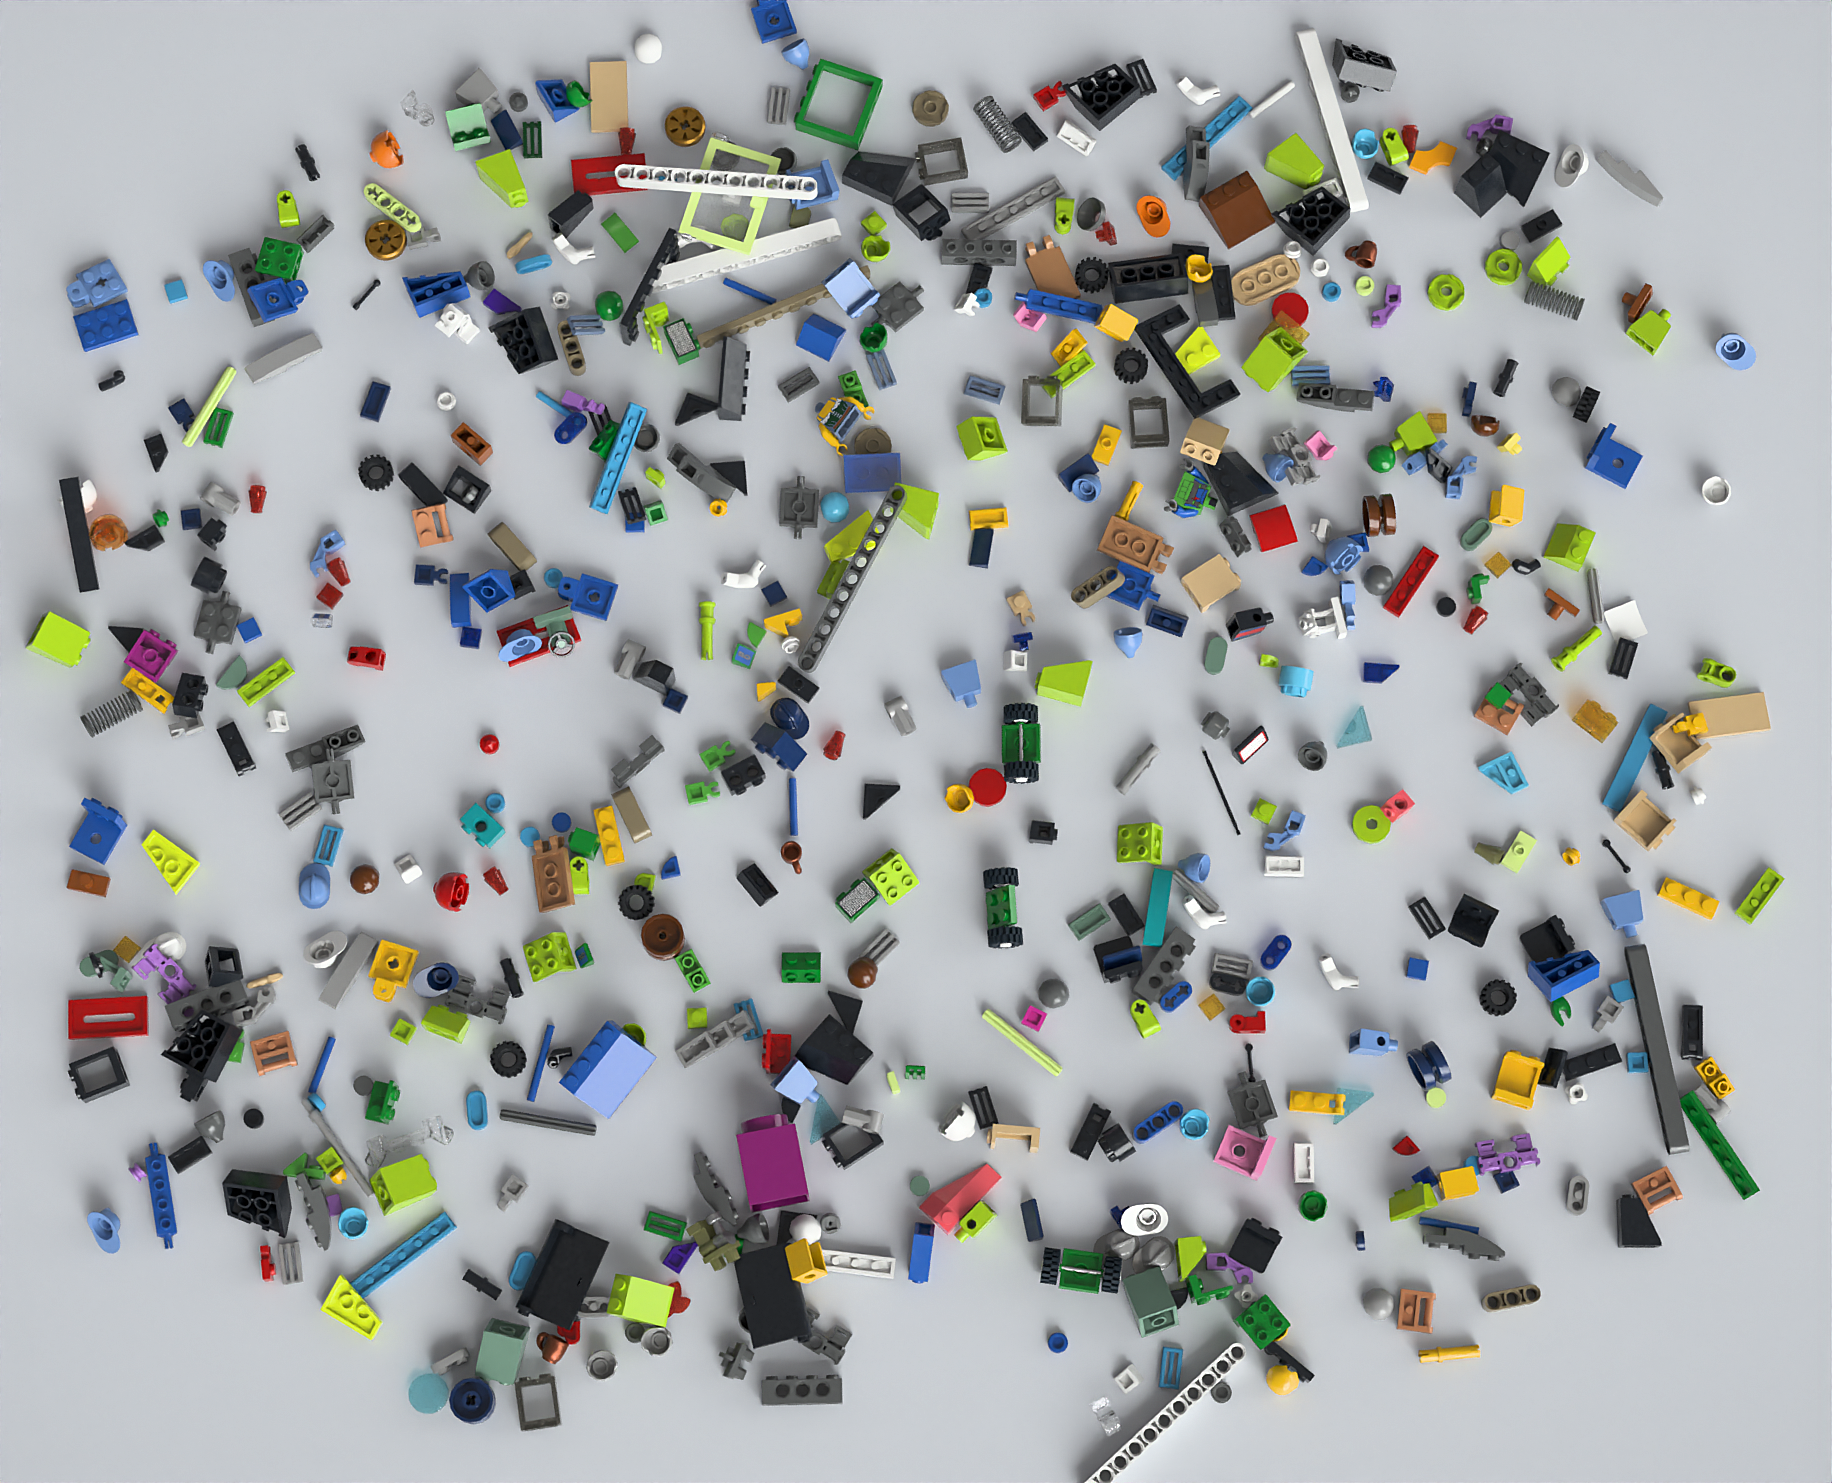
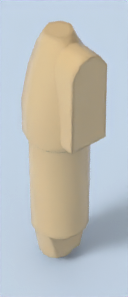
M528 232L516 245H513L507 252L508 259L516 256L533 236L532 232Z
M282 973L269 974L247 983L246 987L251 989L271 984L280 980L283 975Z

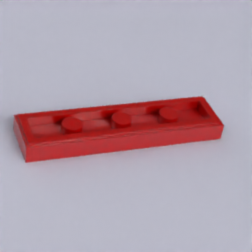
M1423 546L1383 608L1399 618L1439 558V555Z

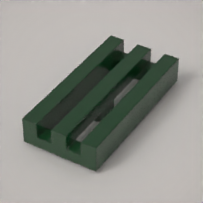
M537 121V123L523 122L524 159L542 158L541 121ZM527 128H530L531 154H528ZM534 128H538V154H535Z

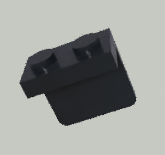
M1463 894L1452 916L1448 932L1474 946L1482 948L1499 910Z
M1556 915L1520 936L1521 943L1531 960L1535 961V963L1546 961L1547 958L1551 957L1553 959L1562 958L1575 949L1573 938L1567 935L1564 930V922Z
M1129 936L1094 946L1093 950L1104 983L1110 982V984L1121 981V978L1127 976L1128 978H1133L1142 972L1143 966L1141 961L1107 971L1104 970L1102 964L1103 956L1133 947Z
M1247 1218L1229 1252V1257L1258 1273H1264L1283 1237L1279 1235L1280 1232L1271 1227L1267 1229L1261 1226L1262 1222L1259 1220Z

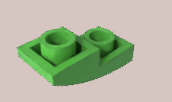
M616 213L601 223L624 253L639 242Z
M856 370L838 376L844 396L853 397L863 403L865 408L868 407L869 404L862 390Z
M692 949L674 958L693 993L711 984Z

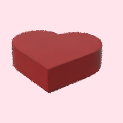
M574 1321L570 1331L557 1326V1333L561 1337H565L566 1342L570 1345H575L580 1341V1321Z

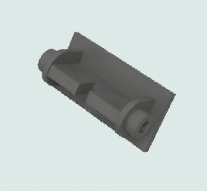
M322 215L297 241L309 253L334 229L335 225Z
M1227 517L1219 525L1237 558L1244 551L1247 553L1252 549L1250 547L1252 544L1245 534L1239 536L1243 529L1237 519Z

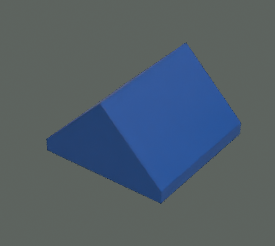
M562 79L538 80L535 82L537 94L555 123L580 109L569 103L565 92L566 85Z
M813 313L804 322L796 346L829 362L846 333V329Z
M489 569L462 585V588L486 613L515 597L507 570Z

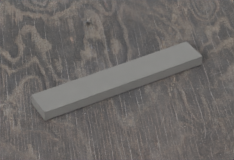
M1055 176L962 228L961 232L966 239L983 240L1051 202L1056 197L1065 194V189Z

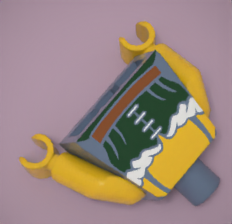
M850 396L838 399L832 397L826 404L819 402L815 407V412L818 413L816 419L820 422L818 427L821 435L832 447H836L839 456H843L838 451L840 447H844L846 451L848 449L845 444H839L838 441L842 442L862 415L861 412H863V417L866 420H871L872 418L866 414L867 411L873 414L875 412L873 407L868 406L865 408L863 403Z

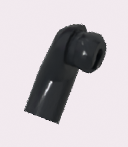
M121 370L115 371L113 373L114 377L98 384L99 389L103 392L125 381L124 372Z
M1515 559L1512 562V567L1516 572L1528 575L1540 568L1541 564L1537 559L1530 563Z
M572 1047L554 1049L547 1059L548 1067L555 1069L563 1058L572 1057Z

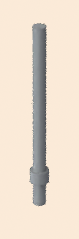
M308 1098L304 1099L301 1103L309 1113L308 1117L313 1123L317 1124L367 1197L369 1198L374 1195V1191L321 1118L322 1114L320 1111L314 1108Z

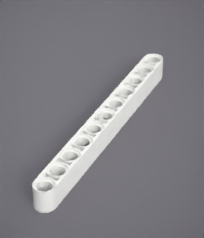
M1314 28L1295 32L1297 46L1340 187L1343 191L1345 203L1350 207V213L1368 209L1367 196L1317 33Z
M628 164L619 165L615 169L618 185L629 188L812 200L818 194L817 182L811 177ZM621 174H628L625 178L619 177ZM640 175H646V176H647V177L644 178V179H639V178H638ZM659 176L665 177L664 180H657ZM679 177L683 178V181L677 182L675 180ZM695 179L702 180L700 183L693 182ZM715 180L721 181L719 184L712 183ZM734 181L739 182L736 186L731 185ZM751 183H757V184H758V185L755 186V187L749 186ZM770 184L777 185L775 188L768 187ZM789 185L795 186V188L791 190L787 189L786 187ZM809 186L814 188L811 191L805 190Z
M831 218L754 240L750 255L724 248L664 265L661 268L660 278L655 280L652 285L654 286L652 293L838 241L842 238L837 219Z
M1234 1343L1227 1348L1085 1483H1112L1246 1356L1245 1347L1240 1343ZM1236 1347L1241 1350L1240 1358L1232 1356V1348ZM1217 1362H1225L1227 1370L1224 1372L1217 1369ZM1204 1375L1212 1377L1211 1385H1205L1202 1382ZM1190 1388L1197 1390L1198 1397L1196 1399H1191L1188 1396L1187 1392ZM1175 1402L1182 1403L1183 1411L1181 1413L1174 1411L1173 1404ZM1160 1416H1166L1169 1419L1167 1426L1159 1424L1158 1419ZM1146 1429L1154 1432L1152 1440L1145 1439L1144 1431ZM1131 1443L1138 1444L1140 1447L1139 1453L1132 1454L1129 1450V1445ZM1116 1457L1124 1458V1467L1118 1468L1115 1465L1114 1460ZM1105 1470L1110 1473L1109 1481L1104 1482L1100 1479L1101 1471Z

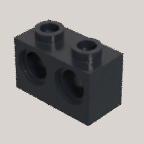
M188 673L181 674L172 703L174 715L197 718L199 711L203 710V697L208 693V684H206L205 676Z
M755 754L721 771V777L732 796L735 794L737 796L747 791L746 788L752 785L754 787L759 786L766 779L765 772ZM750 769H756L758 771V773L755 776H750L747 774V772ZM737 777L741 782L733 785L730 783L732 778Z

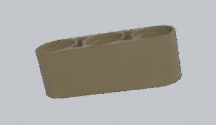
M563 320L558 324L557 330L569 370L573 375L581 376L586 371V364L577 335H573L571 331L568 334L562 333L564 329H570L568 321ZM569 346H576V349L573 351H570L567 348ZM576 362L582 364L580 367H573V364Z
M501 522L487 533L494 544L519 571L524 569L527 571L537 563L532 553L505 523Z
M1108 566L1076 587L1071 593V598L1079 607L1083 609L1089 608L1122 586L1125 576L1115 566ZM1116 574V577L1111 580V577ZM1099 584H1101V585H1100V588H1099L1098 590H1095L1096 587H1097Z
M628 786L611 794L634 843L652 836L630 787Z
M1526 1285L1497 1291L1486 1295L1482 1299L1481 1305L1486 1312H1497L1530 1305L1540 1299L1541 1291L1536 1285ZM1527 1289L1534 1292L1535 1297L1533 1300L1527 1298ZM1508 1293L1515 1296L1516 1301L1514 1304L1507 1301L1506 1296ZM1488 1298L1495 1299V1308H1492L1487 1304Z

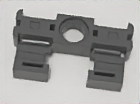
M1519 663L1509 671L1508 677L1499 684L1512 695L1515 689H1520L1532 703L1531 708H1526L1521 712L1522 717L1532 727L1542 717L1547 718L1555 712L1559 704L1555 706L1546 696L1547 690L1535 677L1531 679L1522 669V663ZM1530 686L1536 687L1538 694H1531L1528 688Z
M653 735L639 745L644 753H641L630 763L623 759L611 769L616 777L612 778L613 782L619 788L649 765L655 757L665 751L663 745Z
M459 975L458 984L454 989L449 990V996L445 1001V1005L449 1006L450 1003L464 1008L463 1012L480 1018L486 1016L499 1021L498 1024L500 1025L503 1024L507 1009L505 1007L503 1009V1006H506L511 993L493 987L492 992L494 994L492 999L489 998V1003L469 995L471 994V985L476 984V980ZM475 1001L481 1003L482 1007L479 1012L471 1010V1004Z
M806 1306L807 1312L815 1316L814 1318L808 1314L811 1325L814 1319L817 1320L820 1317V1314ZM837 1325L834 1329L836 1331L834 1336H830L828 1339L812 1329L813 1336H817L821 1340L820 1346L814 1348L810 1345V1341L802 1343V1345L818 1355L820 1353L835 1361L834 1365H837L846 1352L845 1349L841 1351L842 1347L845 1348L853 1334Z

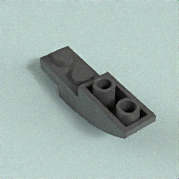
M1189 125L1186 128L1187 163L1183 165L1185 200L1199 202L1200 197L1205 194L1210 143L1206 142L1205 128Z
M1299 382L1297 401L1320 408L1345 412H1355V410L1372 411L1375 392L1337 388L1336 385Z
M680 443L674 445L667 457L677 467L676 471L684 478L716 499L720 498L728 503L736 487L713 467L703 464Z
M357 724L322 737L320 741L287 752L285 757L293 773L306 767L311 768V764L326 761L325 749H329L330 752V748H334V758H337L365 743V739Z
M701 1152L695 1154L694 1158L700 1174L693 1177L698 1189L709 1206L715 1212H720L722 1219L732 1226H737L736 1220L739 1219L736 1209H731L729 1202L732 1201L729 1190L724 1191L723 1186L715 1189L714 1186L718 1184L714 1174L710 1175L707 1168L711 1166L707 1156L703 1157Z
M304 1170L296 1175L297 1180H295L299 1191L303 1190L306 1196L304 1201L307 1207L313 1209V1211L307 1214L306 1223L310 1230L314 1229L317 1235L314 1238L318 1247H323L324 1251H326L330 1246L331 1240L329 1205L322 1186L319 1185L313 1188Z
M1446 1227L1443 1235L1426 1234L1423 1237V1244H1428L1429 1248H1440V1245L1448 1246L1450 1250H1460V1247H1463L1462 1255H1468V1259H1480V1256L1488 1257L1487 1260L1499 1261L1500 1258L1505 1256V1251L1490 1240L1465 1230Z

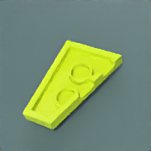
M1198 327L1175 353L1188 374L1202 368L1221 355L1203 327Z
M869 510L824 545L831 564L854 556L873 521ZM873 541L868 542L866 545L867 550L875 548V542Z
M154 829L141 844L176 895L200 865L198 861Z
M341 1274L320 1310L372 1340L380 1328L382 1320Z

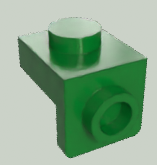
M1475 574L1468 581L1466 592L1468 599H1471V604L1480 603L1482 599L1480 585L1488 583L1490 580L1489 575Z

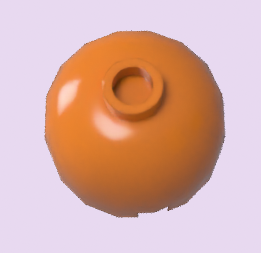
M386 130L375 136L371 143V152H369L373 162H377L383 168H395L404 163L403 155H398L400 146L391 132Z

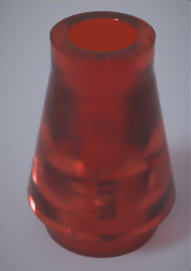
M1404 125L1403 130H1401L1403 144L1408 153H1415L1419 134L1416 125Z
M628 127L620 128L618 137L621 155L632 154L636 138L635 129Z
M250 486L248 493L251 513H262L267 494L265 486Z
M338 557L327 563V570L341 587L351 582L344 560L342 561Z
M1476 605L1474 609H1471L1463 630L1472 635L1487 620L1489 613Z
M835 731L823 748V755L830 760H837L838 757H841L846 735L841 731Z
M494 866L483 874L484 881L499 896L509 890L500 869Z

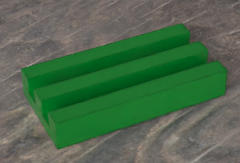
M215 407L203 442L223 448L234 413ZM218 413H221L220 418H219V421H218V424H217V427H216V430H215V433H214V436H213V439L211 440L210 437H211V434H212V431H213V428H214V425H215V422H216ZM225 415H227L220 439L217 441Z
M907 1065L905 1079H909V1075H913V1079L921 1076V1080H925V1066Z
M649 1211L643 1230L682 1242L687 1222ZM651 1218H659L674 1224L681 1225L682 1227L681 1229H678L663 1223L651 1220ZM649 1224L677 1232L679 1236L650 1228Z

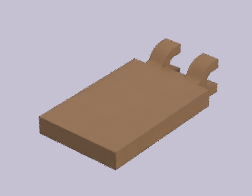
M1051 236L1043 237L1042 243L1045 249L1036 252L1033 241L1026 243L1025 250L1029 258L1025 259V263L1037 290L1073 299L1080 298L1081 294L1060 246L1054 248Z
M1112 515L1096 551L1149 573L1153 569L1162 575L1167 564L1157 561L1161 553L1169 558L1174 547L1163 544V537Z
M557 835L549 837V841H533L536 855L532 856L539 913H546L575 905L568 850L563 847L565 843L564 836L557 837Z

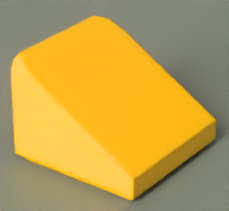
M776 682L756 684L758 702L776 691Z

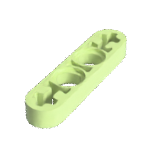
M374 183L365 186L363 192L366 199L409 232H417L421 228V221L418 215ZM370 192H376L378 198L374 194H370ZM386 199L391 201L388 206L381 205L382 201ZM397 210H404L401 216L394 215ZM407 217H408V219H409L411 222H416V223H415L414 225H413V224H409V222H408V220H407Z

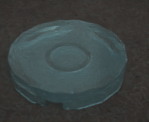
M424 1374L418 1376L411 1383L408 1394L409 1401L417 1411L423 1414H434L446 1405L449 1398V1389L446 1382L440 1376Z

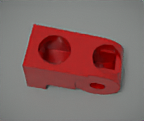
M352 646L349 648L347 663L383 671L386 654L382 649Z
M1257 1011L1256 1017H1244L1240 1014L1233 1015L1229 1021V1029L1236 1034H1265V1011Z

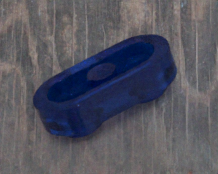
M580 412L571 413L555 430V440L564 445L571 443L586 428V416ZM578 418L581 420L580 425L575 423ZM564 432L568 433V437L566 439H564L562 436Z
M1285 935L1276 936L1261 955V966L1266 970L1276 969L1290 951L1292 946L1291 940ZM1278 943H1283L1285 947L1280 949ZM1271 958L1273 960V963L1268 964L1266 962V959Z

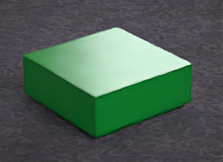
M1497 682L1484 698L1499 710L1512 694Z

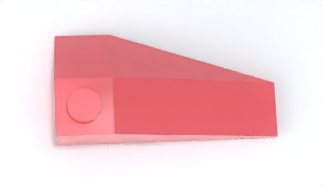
M986 1164L933 1192L919 1209L948 1235L1002 1177Z

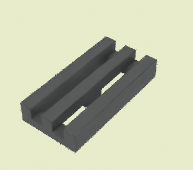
M808 367L778 385V389L789 403L820 384L811 368ZM807 374H810L809 377H807V378H805L804 380L798 382L797 384H795V385L792 386L791 388H789V389H787V390L784 389V388L788 387L789 385H791L792 383L796 382L797 380L801 379L802 377L806 376ZM811 380H814L806 386L802 387L801 389L797 390L796 392L792 393L791 395H788L796 389L800 388L801 386L805 385L806 383L810 382Z

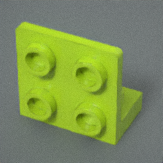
M665 301L645 308V316L642 317L646 333H649L651 338V345L654 350H658L659 354H662L663 351L655 326L661 327L669 321L668 308Z
M1153 822L1119 825L1117 862L1146 861L1153 865H1162L1163 827Z
M892 848L862 871L863 875L875 885L890 906L919 884V880L903 857Z
M552 932L523 946L533 982H538L558 972H571L577 969L566 932Z

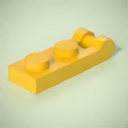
M131 668L121 681L122 685L129 690L132 689L136 695L163 714L168 710V705L173 703L174 696L134 668ZM160 695L164 697L161 703L156 701Z
M1291 1090L1289 1111L1344 1115L1343 1102L1346 1100V1095ZM1330 1101H1335V1107H1329Z

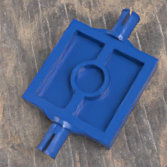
M1120 561L1117 569L1124 574L1125 581L1122 586L1106 597L1138 611L1147 597L1158 602L1161 594L1151 591V584L1155 575ZM1116 574L1111 577V580L1116 577Z

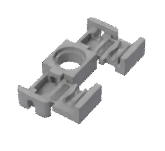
M1295 427L1284 430L1280 436H1272L1269 442L1275 454H1280L1282 450L1288 451V456L1294 461V470L1288 467L1284 471L1291 486L1302 482L1304 485H1307L1311 481L1313 483L1320 478V475H1315L1310 465L1312 458L1305 444L1300 445L1294 434L1296 431ZM1296 452L1301 453L1304 456V460H1299L1296 457Z

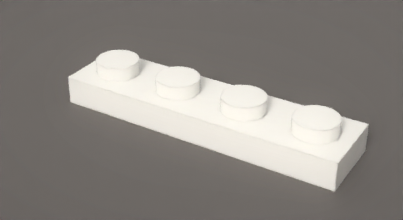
M822 1249L827 1271L894 1279L896 1258Z

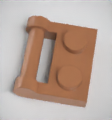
M445 503L411 510L420 548L454 540L453 535L450 534L445 514ZM435 511L438 513L443 536L439 537L437 536L432 512Z
M1484 698L1474 717L1508 735L1525 705L1508 699L1504 705L1514 710L1512 715L1501 708L1498 710Z
M289 1031L250 1042L259 1076L291 1065L293 1067L298 1065ZM288 1053L289 1058L265 1065L262 1063L263 1059Z
M1667 1166L1631 1183L1648 1215L1674 1200L1678 1201L1683 1198ZM1670 1187L1672 1193L1649 1203L1648 1197Z
M1400 1289L1396 1329L1432 1334L1433 1301L1436 1300V1294ZM1421 1298L1426 1299L1423 1326L1418 1325Z

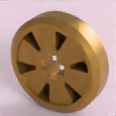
M692 107L676 108L669 113L665 120L666 135L677 146H693L705 134L704 117L698 110ZM688 124V127H686V129L683 130L682 126Z
M380 220L372 224L367 230L365 244L373 257L389 261L403 253L406 248L407 238L403 228L398 223L392 220ZM385 237H388L390 241L384 244L383 240H385Z

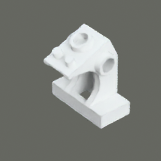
M455 303L447 304L444 307L442 316L435 324V327L448 337L455 334L466 344L479 332V328L471 322L470 315Z
M1338 597L1330 599L1328 603L1330 609L1326 611L1315 612L1312 608L1303 612L1304 614L1298 618L1303 636L1309 635L1310 638L1320 636L1321 633L1336 631L1337 639L1346 637L1347 629ZM1324 618L1326 626L1317 627L1315 620Z

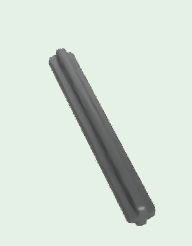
M502 1109L500 1112V1119L503 1121L595 1136L597 1126L593 1124Z

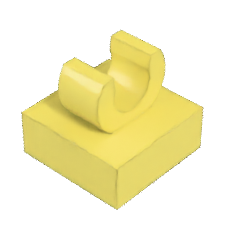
M1517 433L1508 434L1497 446V449L1500 452L1509 451L1512 455L1518 454L1522 450L1521 446L1517 444L1521 437Z

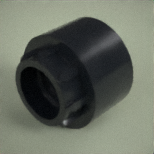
M204 557L194 574L191 586L207 594L210 592L218 593L226 579L227 571L222 568V564Z
M1119 1123L1102 1133L1103 1137L1098 1139L1100 1147L1110 1162H1114L1117 1159L1121 1162L1136 1152Z

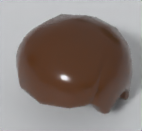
M1471 416V429L1477 435L1488 437L1494 435L1499 430L1500 421L1496 422L1495 417Z
M363 864L357 866L350 875L351 887L357 893H372L379 885V872L371 865Z
M859 957L849 966L847 972L848 979L855 987L866 989L876 981L878 967L873 960L867 957Z

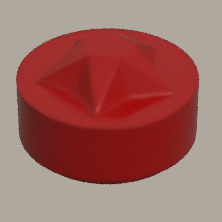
M488 734L481 738L480 748L485 754L491 755L498 751L500 744L496 736Z

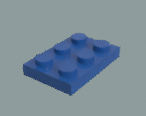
M127 299L73 316L85 352L139 335Z
M900 453L844 455L845 493L889 491L895 482L902 484Z

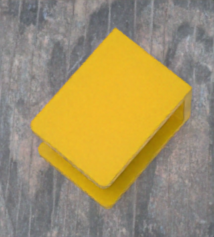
M1108 304L1104 306L1094 327L1122 342L1129 339L1138 323V319L1116 306Z
M1502 485L1501 492L1491 491L1488 522L1509 527L1521 522L1524 489Z
M1473 1166L1441 1172L1436 1176L1442 1201L1474 1195L1475 1192L1479 1191Z
M803 1238L785 1247L792 1280L809 1283L828 1274L819 1242L808 1245L807 1239Z

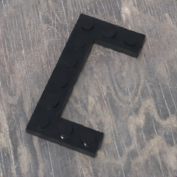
M668 229L620 322L623 343L628 346L631 345L632 341L635 342L639 336L636 316L638 312L643 311L644 301L647 296L651 295L654 281L660 278L663 264H671L679 259L678 238L674 229Z
M1179 304L1137 324L1134 330L1191 415L1196 419L1238 398L1241 393L1231 379L1203 393L1197 388L1162 336L1188 323L1190 320Z

